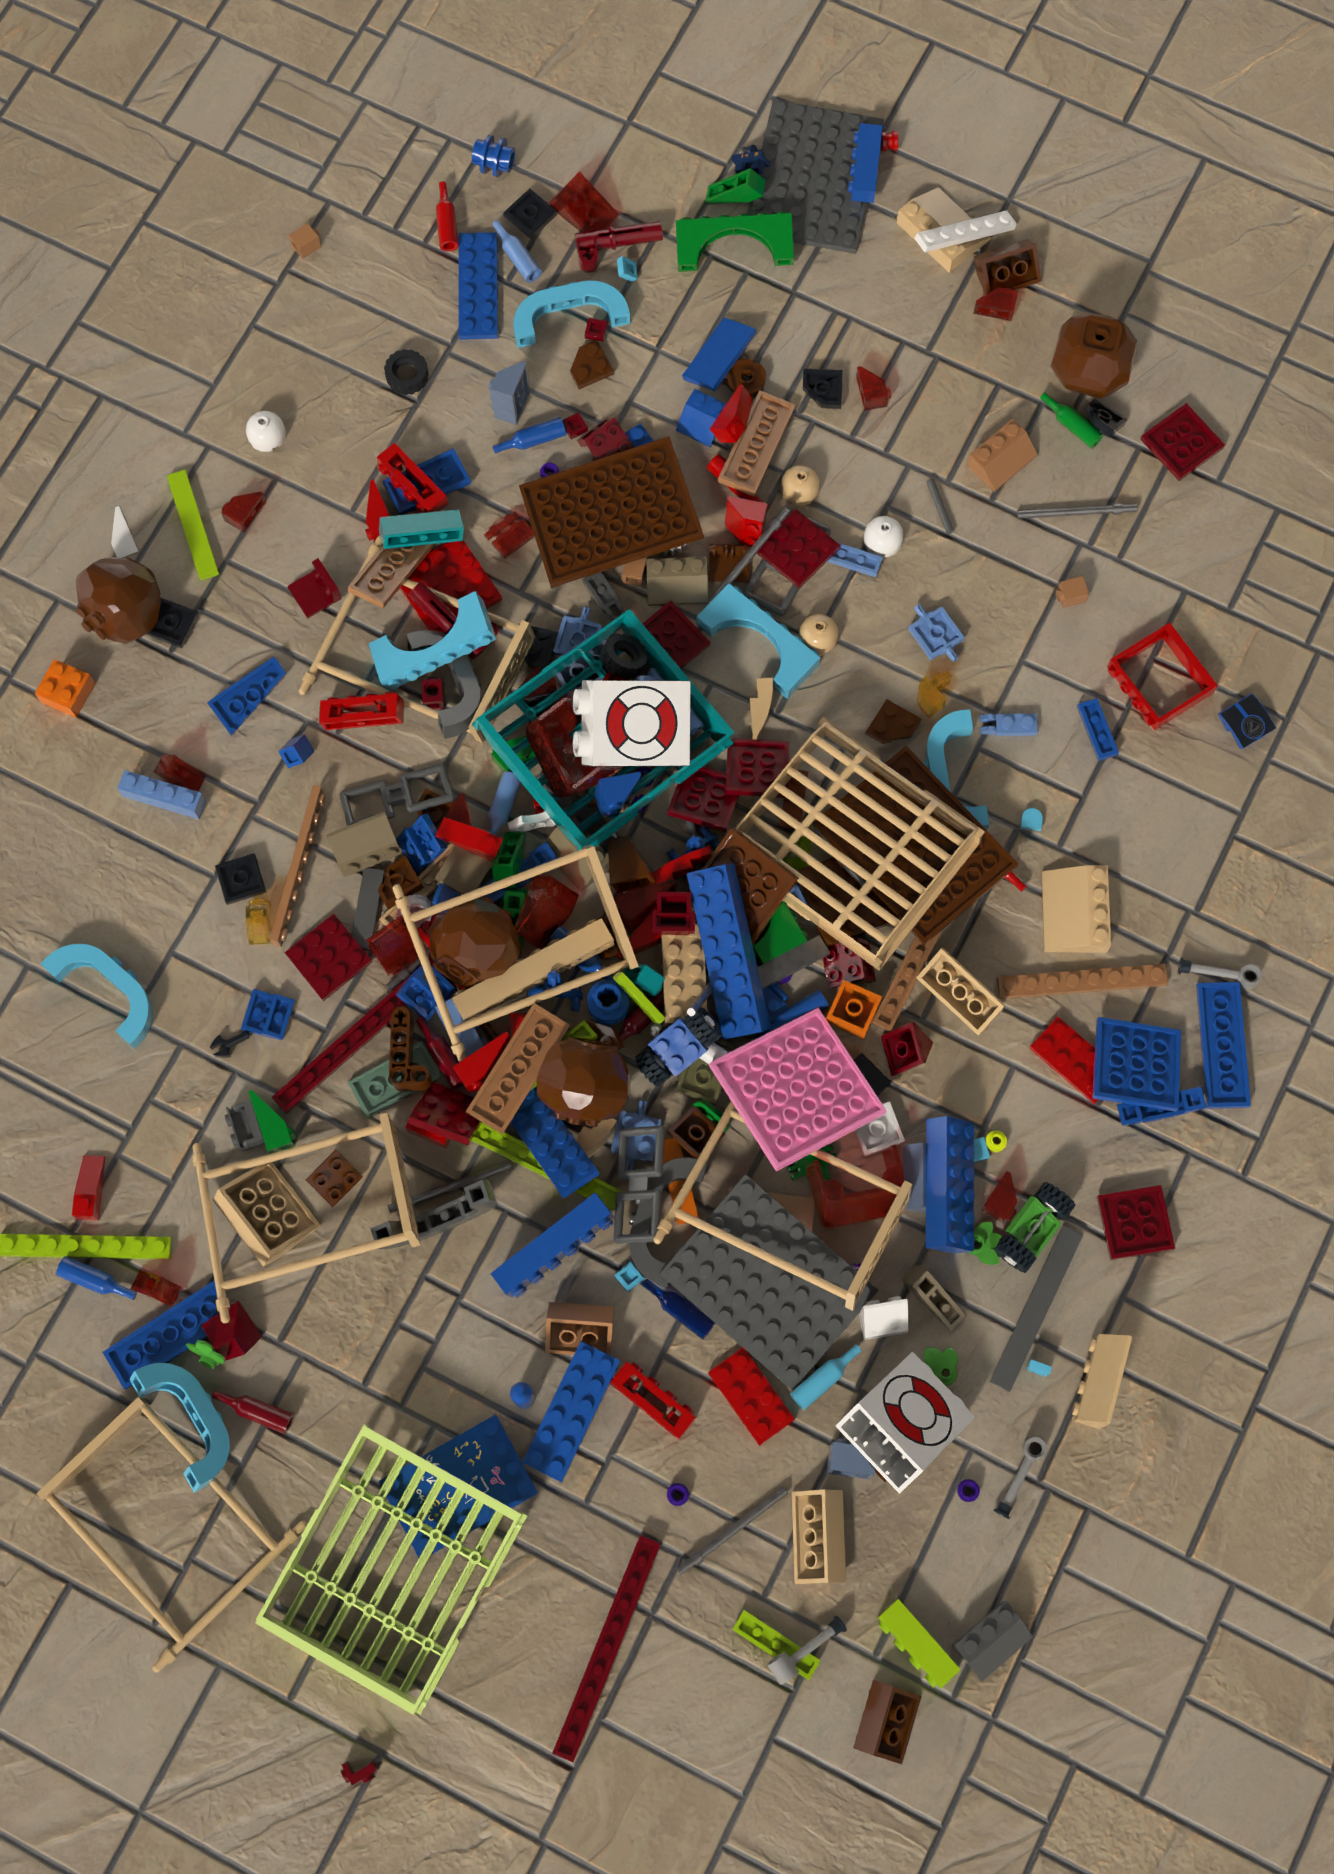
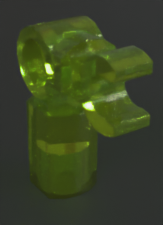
M803 835L797 841V846L810 854L812 841ZM785 856L782 859L795 870L808 866V863L798 856H791V858Z

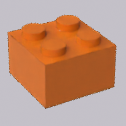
M53 659L35 695L41 703L77 718L95 682L90 674Z
M843 980L826 1020L830 1026L864 1040L881 1003L882 996Z

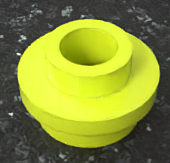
M995 1130L986 1136L985 1142L989 1150L1000 1152L1006 1147L1007 1138L1004 1133ZM993 1138H999L1000 1144H994Z

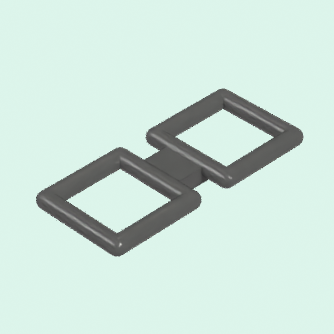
M790 510V513L786 516V518H787L794 510ZM807 517L826 534L830 535V527ZM762 559L744 589L743 595L748 599H753L759 606L784 616L799 588L793 584L781 606L753 594L752 592L766 568L779 573Z
M441 763L399 776L400 783L388 786L385 780H380L341 791L339 796L347 826L372 817L368 816L354 820L349 798L379 789L384 801L387 819L395 817L394 807L406 804L408 812L413 813L454 801L455 794L446 765ZM440 772L446 795L414 803L408 781Z
M663 1126L623 1128L619 1132L617 1177L619 1179H629L628 1192H618L616 1194L613 1238L616 1244L654 1242L653 1239L660 1223L662 1193L660 1190H652V1177H660L663 1174L665 1128ZM656 1135L654 1168L626 1170L628 1137ZM653 1199L651 1233L622 1235L624 1200Z

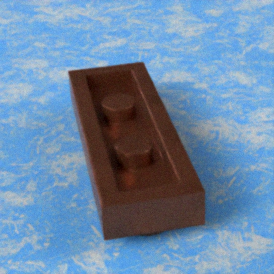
M798 770L803 775L808 777L809 771ZM792 777L788 781V789L804 800L806 786ZM784 798L782 810L801 823L803 809L788 798ZM780 819V829L796 830Z

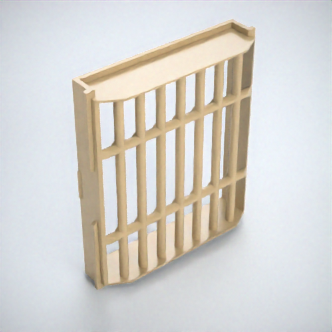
M823 717L818 723V729L809 737L736 829L798 877L799 880L797 882L841 914L832 924L790 892L784 900L787 906L806 920L815 923L880 971L981 843L985 831L927 790L922 791L880 761L881 757ZM827 736L855 757L853 759L849 758L823 738ZM817 746L847 766L840 775L810 755ZM805 761L834 781L827 791L798 771ZM861 761L925 806V809L922 810L860 766ZM853 772H856L915 814L917 819L909 826L849 783L847 779ZM792 777L821 797L815 807L785 787ZM840 788L845 789L901 829L905 834L898 842L835 798L834 795ZM779 793L808 813L802 823L772 802ZM827 804H831L891 847L892 850L885 858L821 813V811ZM766 808L796 829L789 839L759 818ZM932 812L966 835L967 838L964 840L930 814ZM814 820H818L878 863V868L873 874L869 873L808 827ZM923 823L929 824L959 846L952 856L918 832ZM753 824L783 845L776 855L746 834ZM804 835L865 879L866 883L860 890L856 889L795 843ZM911 839H915L947 862L939 872L905 848ZM788 852L794 853L854 898L847 906H844L782 859ZM898 855H902L934 878L927 888L892 864ZM885 871H889L921 894L914 904L879 880ZM872 887H876L908 911L901 921L866 896ZM860 903L895 927L888 937L853 912ZM846 920H851L882 943L876 955L840 930Z

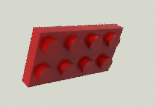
M1057 1017L1029 1049L1091 1103L1095 1104L1099 1100L1092 1099L1095 1048L1061 1018Z
M743 1347L708 1372V1375L759 1446L795 1421L792 1414Z

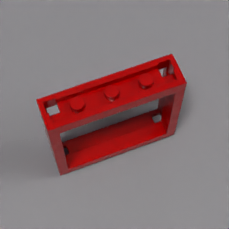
M1170 622L1111 658L1107 666L1110 676L1116 678L1122 692L1128 694L1134 708L1140 710L1146 724L1152 726L1154 730L1214 694L1218 687ZM1163 639L1202 691L1159 718L1120 665Z

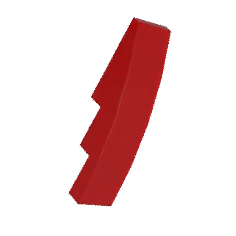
M707 846L672 860L652 872L657 880V884L634 889L633 891L640 897L678 886L677 878L696 871L695 865L707 862L713 855V851Z

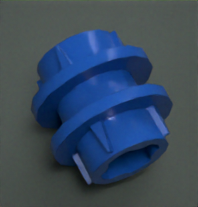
M489 134L485 140L477 139L475 141L472 151V164L480 166L482 174H486L489 168L492 169L494 177H499L502 171L511 172L515 160V148L507 146L506 138H500L498 143H495L494 136Z
M614 980L597 982L587 995V1005L591 1017L604 1025H613L620 1022L629 1011V995ZM607 998H614L616 1002L610 1007H604L601 1004Z

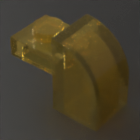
M947 670L942 674L940 672L937 673L931 680L925 676L919 684L916 696L917 704L928 718H931L945 707L946 698L939 691L950 684L952 676Z
M270 899L252 900L246 906V929L249 945L270 944L272 933Z

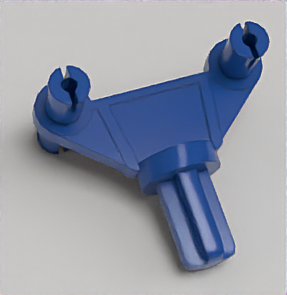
M703 826L700 828V831L706 838L701 839L700 836H691L686 844L687 850L681 856L705 848L708 845H712L716 850L720 844L718 841L719 837L716 833L713 834L708 827ZM673 848L666 853L671 860L679 858Z
M552 970L551 973H548V979L543 985L528 991V997L564 984V981L560 978V973ZM581 986L553 996L557 998H570L572 1000L571 1011L575 1012V1006L576 1012L580 1011V1001L583 999Z

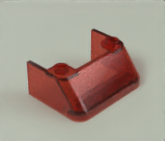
M564 697L526 728V737L554 795L559 798L569 797L597 786L599 779L608 778L620 769L619 766H588L585 768L581 758L575 757L573 742L569 735L577 723L573 712V697Z
M895 1144L882 1153L887 1169L884 1171L882 1179L901 1187L904 1182V1174ZM814 1160L806 1168L820 1224L826 1229L885 1218L897 1196L881 1187L844 1194L843 1187L839 1181L834 1179L823 1180L819 1160Z

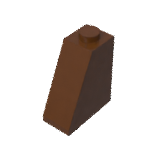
M619 836L608 841L610 885L617 893L657 884V880L636 846L627 836Z

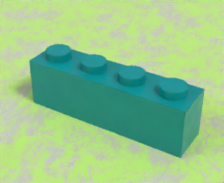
M459 509L380 517L379 533L384 549L463 540L464 526Z

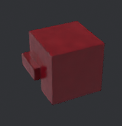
M657 892L655 911H652V933L655 935H689L695 933V911H691V892Z

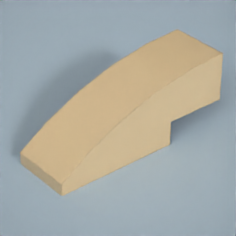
M773 677L757 678V698H750L752 739L759 740L769 718L773 694Z
M613 1118L603 1120L601 1123H598L597 1127H593L592 1130L583 1126L576 1141L589 1158L609 1140L616 1130L617 1120Z

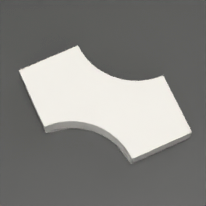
M546 812L528 816L521 815L508 823L509 830L528 832L532 829L556 825Z

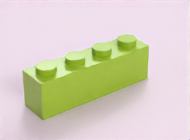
M896 1599L877 1617L880 1621L877 1625L886 1635L889 1632L895 1638L893 1641L895 1646L901 1652L906 1650L911 1656L909 1659L910 1663L917 1670L921 1668L927 1674L924 1678L932 1688L937 1686L941 1689L961 1670L899 1599Z

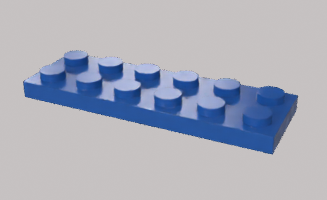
M497 232L459 233V340L498 339Z
M1240 982L1197 983L1196 991L1206 1109L1250 1108L1251 1100Z
M536 1086L528 1093L510 1123L564 1199L600 1174L563 1121L555 1118L556 1114L540 1100L537 1095Z
M212 1281L102 1352L125 1390L133 1386L129 1379L135 1370L154 1363H169L189 1350L186 1346L187 1343L196 1345L197 1340L207 1338L201 1324L220 1313L216 1307V1300L218 1299L215 1281Z
M580 1341L522 1463L561 1483L563 1482L621 1360Z

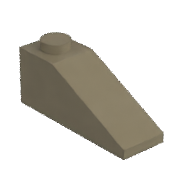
M915 1265L902 1279V1282L914 1296L950 1331L966 1316L928 1270Z

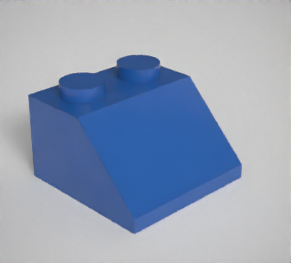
M694 389L684 406L676 431L711 448L716 437L711 432L710 427L726 403Z
M640 772L599 779L594 791L599 817L606 816L610 818L621 812L641 777Z

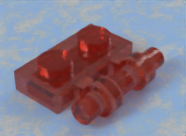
M516 511L510 515H505L501 522L497 525L493 524L489 527V531L484 533V537L488 541L493 537L496 538L492 541V546L504 559L535 537L532 528L524 519L518 523L515 522L520 518ZM506 527H510V529H508L506 532L502 534L501 531L503 529H505Z

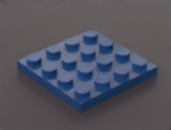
M1098 1017L1096 1020L1092 1099L1176 1112L1179 1109L1181 1030Z

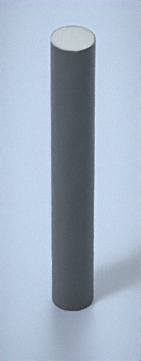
M929 479L926 483L946 533L951 534L954 532L953 526L934 479Z

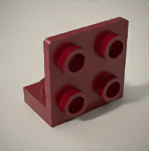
M615 417L606 418L577 440L581 447H588L596 460L634 448Z
M319 558L312 561L314 569L311 570V573L287 586L306 618L312 617L342 599L338 587Z
M858 937L854 938L855 941L871 952L869 941ZM837 943L827 947L830 955L823 958L828 988L832 989L841 986L843 980L850 983L855 981L876 982L874 967L845 945Z

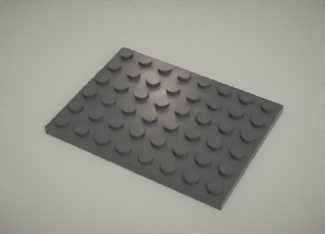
M773 99L761 149L766 159L771 161L770 167H765L763 173L760 174L765 179L763 197L749 202L747 214L749 216L757 215L758 213L776 214L780 211L792 213L793 243L856 254L867 202L851 201L852 193H848L849 181L854 179V176H850L851 164H855L856 161L852 159L853 147L857 148V143H854L855 131H859L860 123L883 125L884 119Z
M746 1174L705 1220V1222L847 1291L858 1272ZM699 1228L660 1272L663 1278L791 1390L799 1384L861 1312L866 1302L870 1301L879 1291L868 1281L852 1311L845 1307V1299Z

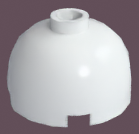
M259 411L249 418L246 424V435L254 449L270 452L273 451L272 448L280 447L286 438V429L283 421L277 414L271 411Z
M879 516L872 519L867 524L864 532V545L867 550L872 554L884 557L896 554L900 550L904 539L900 523L888 516Z

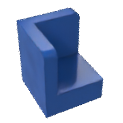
M305 734L290 739L278 752L287 767L291 768L304 763L314 753V749Z

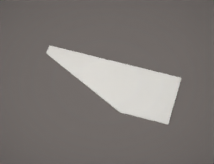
M117 506L114 513L111 544L117 558H123L138 552V549L120 507Z

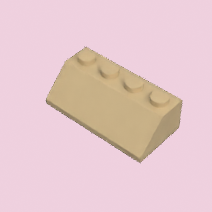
M944 948L938 951L916 977L978 1036L994 1022L1005 1007V1004Z
M824 1489L792 1492L795 1584L846 1583L843 1490Z

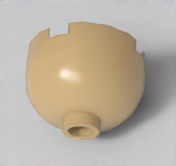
M793 466L784 473L781 479V494L785 500L787 499L794 506L809 505L819 494L820 481L818 475L808 466Z
M824 614L809 616L799 628V637L803 640L804 645L809 649L813 648L816 650L819 656L834 650L838 643L839 631L837 625L832 618Z

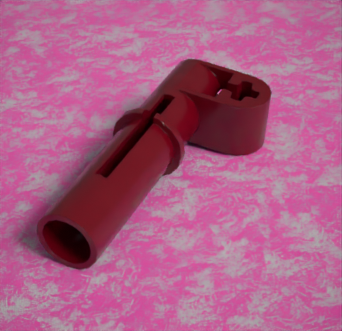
M660 221L614 228L611 225L608 229L575 233L579 266L586 273L594 272L597 269L598 250L609 248L616 250V247L663 240ZM590 251V260H587L586 252Z
M421 581L410 591L408 596L443 630V634L447 635L454 626L457 616ZM491 622L495 636H497L498 627L495 623ZM492 642L473 650L467 655L474 660Z

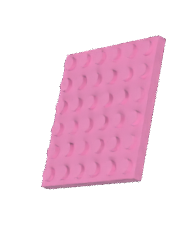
M819 1008L735 1049L709 1064L712 1072L776 1172L885 1115L887 1112Z

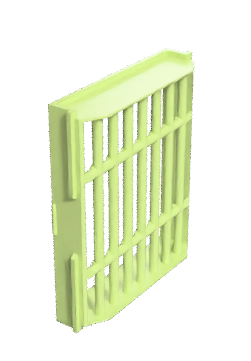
M364 1424L330 1484L321 1505L315 1510L303 1531L300 1543L294 1549L258 1614L255 1623L413 1715L415 1713L421 1715L460 1643L458 1640L459 1634L484 1588L490 1587L527 1515L515 1511L373 1431L371 1427ZM368 1438L379 1444V1447L358 1485L345 1479ZM388 1449L398 1455V1458L379 1493L375 1496L365 1489ZM407 1460L418 1466L395 1507L384 1500ZM427 1471L436 1476L437 1479L416 1518L405 1513L404 1510L424 1473ZM446 1482L457 1489L434 1529L423 1522ZM341 1486L350 1491L352 1496L311 1570H308L298 1564ZM466 1493L475 1498L476 1501L455 1540L442 1533L461 1498ZM362 1498L371 1503V1507L329 1582L318 1574L358 1501ZM485 1504L496 1511L475 1550L472 1551L462 1544ZM379 1509L390 1514L391 1517L350 1592H347L338 1587V1584ZM505 1515L514 1521L495 1557L490 1561L483 1557L482 1554L500 1520ZM401 1520L410 1525V1529L368 1604L357 1598L395 1526ZM420 1531L429 1536L430 1539L387 1615L376 1608L416 1534ZM440 1542L447 1546L449 1551L410 1623L406 1626L397 1621L396 1618L435 1546ZM459 1553L468 1558L469 1561L428 1637H425L415 1630L454 1558ZM478 1564L487 1569L446 1648H444L435 1641ZM295 1572L304 1577L305 1581L282 1621L269 1614L290 1576ZM314 1583L325 1591L303 1631H300L293 1627L291 1623ZM332 1595H335L344 1600V1603L321 1643L310 1635ZM354 1606L363 1611V1615L340 1654L331 1649L330 1645L349 1610ZM371 1617L382 1622L383 1625L362 1664L359 1665L350 1660L349 1657ZM392 1628L403 1636L381 1676H378L369 1671V1668ZM412 1639L422 1645V1648L399 1688L388 1682ZM431 1650L441 1657L417 1700L408 1694V1691Z

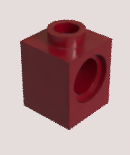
M429 677L426 680H422L423 705L433 709H445L442 679ZM431 690L438 691L435 695L428 694Z

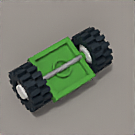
M1044 1182L1033 1197L1030 1196L1007 1227L1006 1231L1012 1237L1004 1235L994 1248L995 1252L1004 1261L1008 1262L1010 1266L1012 1265L1016 1270L1018 1269L1020 1272L1026 1273L1062 1224L1056 1216L1059 1219L1066 1220L1076 1204L1065 1192L1060 1191L1058 1187Z

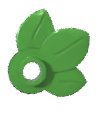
M982 1222L976 1227L974 1239L978 1242L979 1247L974 1248V1252H968L971 1255H977L978 1259L987 1265L1000 1263L994 1248L1003 1238L1002 1235L993 1233L992 1222Z
M197 1340L196 1345L186 1344L193 1353L200 1356L199 1362L207 1368L214 1369L215 1366L225 1362L224 1356L215 1352L213 1346L206 1341Z
M949 1347L942 1353L936 1348H926L924 1352L925 1363L944 1385L953 1384L958 1376L955 1368L958 1363V1356L955 1350ZM946 1370L950 1371V1375H949V1376H947V1377L942 1376V1373H943L944 1371H946Z

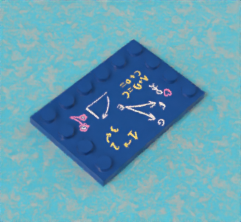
M496 1414L421 1456V1458L510 1508H514L538 1494ZM409 1463L402 1467L387 1495L391 1505L397 1506L418 1466ZM427 1471L424 1473L404 1510L405 1513L416 1518L437 1479L436 1476ZM387 1476L379 1480L381 1487L384 1484ZM446 1482L444 1483L423 1523L434 1529L436 1528L457 1488ZM464 1493L442 1534L455 1540L476 1501L475 1498ZM484 1504L468 1534L490 1522L496 1510ZM399 1520L405 1533L407 1534L408 1530L410 1529V1525ZM418 1531L411 1544L418 1558L430 1539L429 1536ZM438 1542L432 1554L446 1546Z

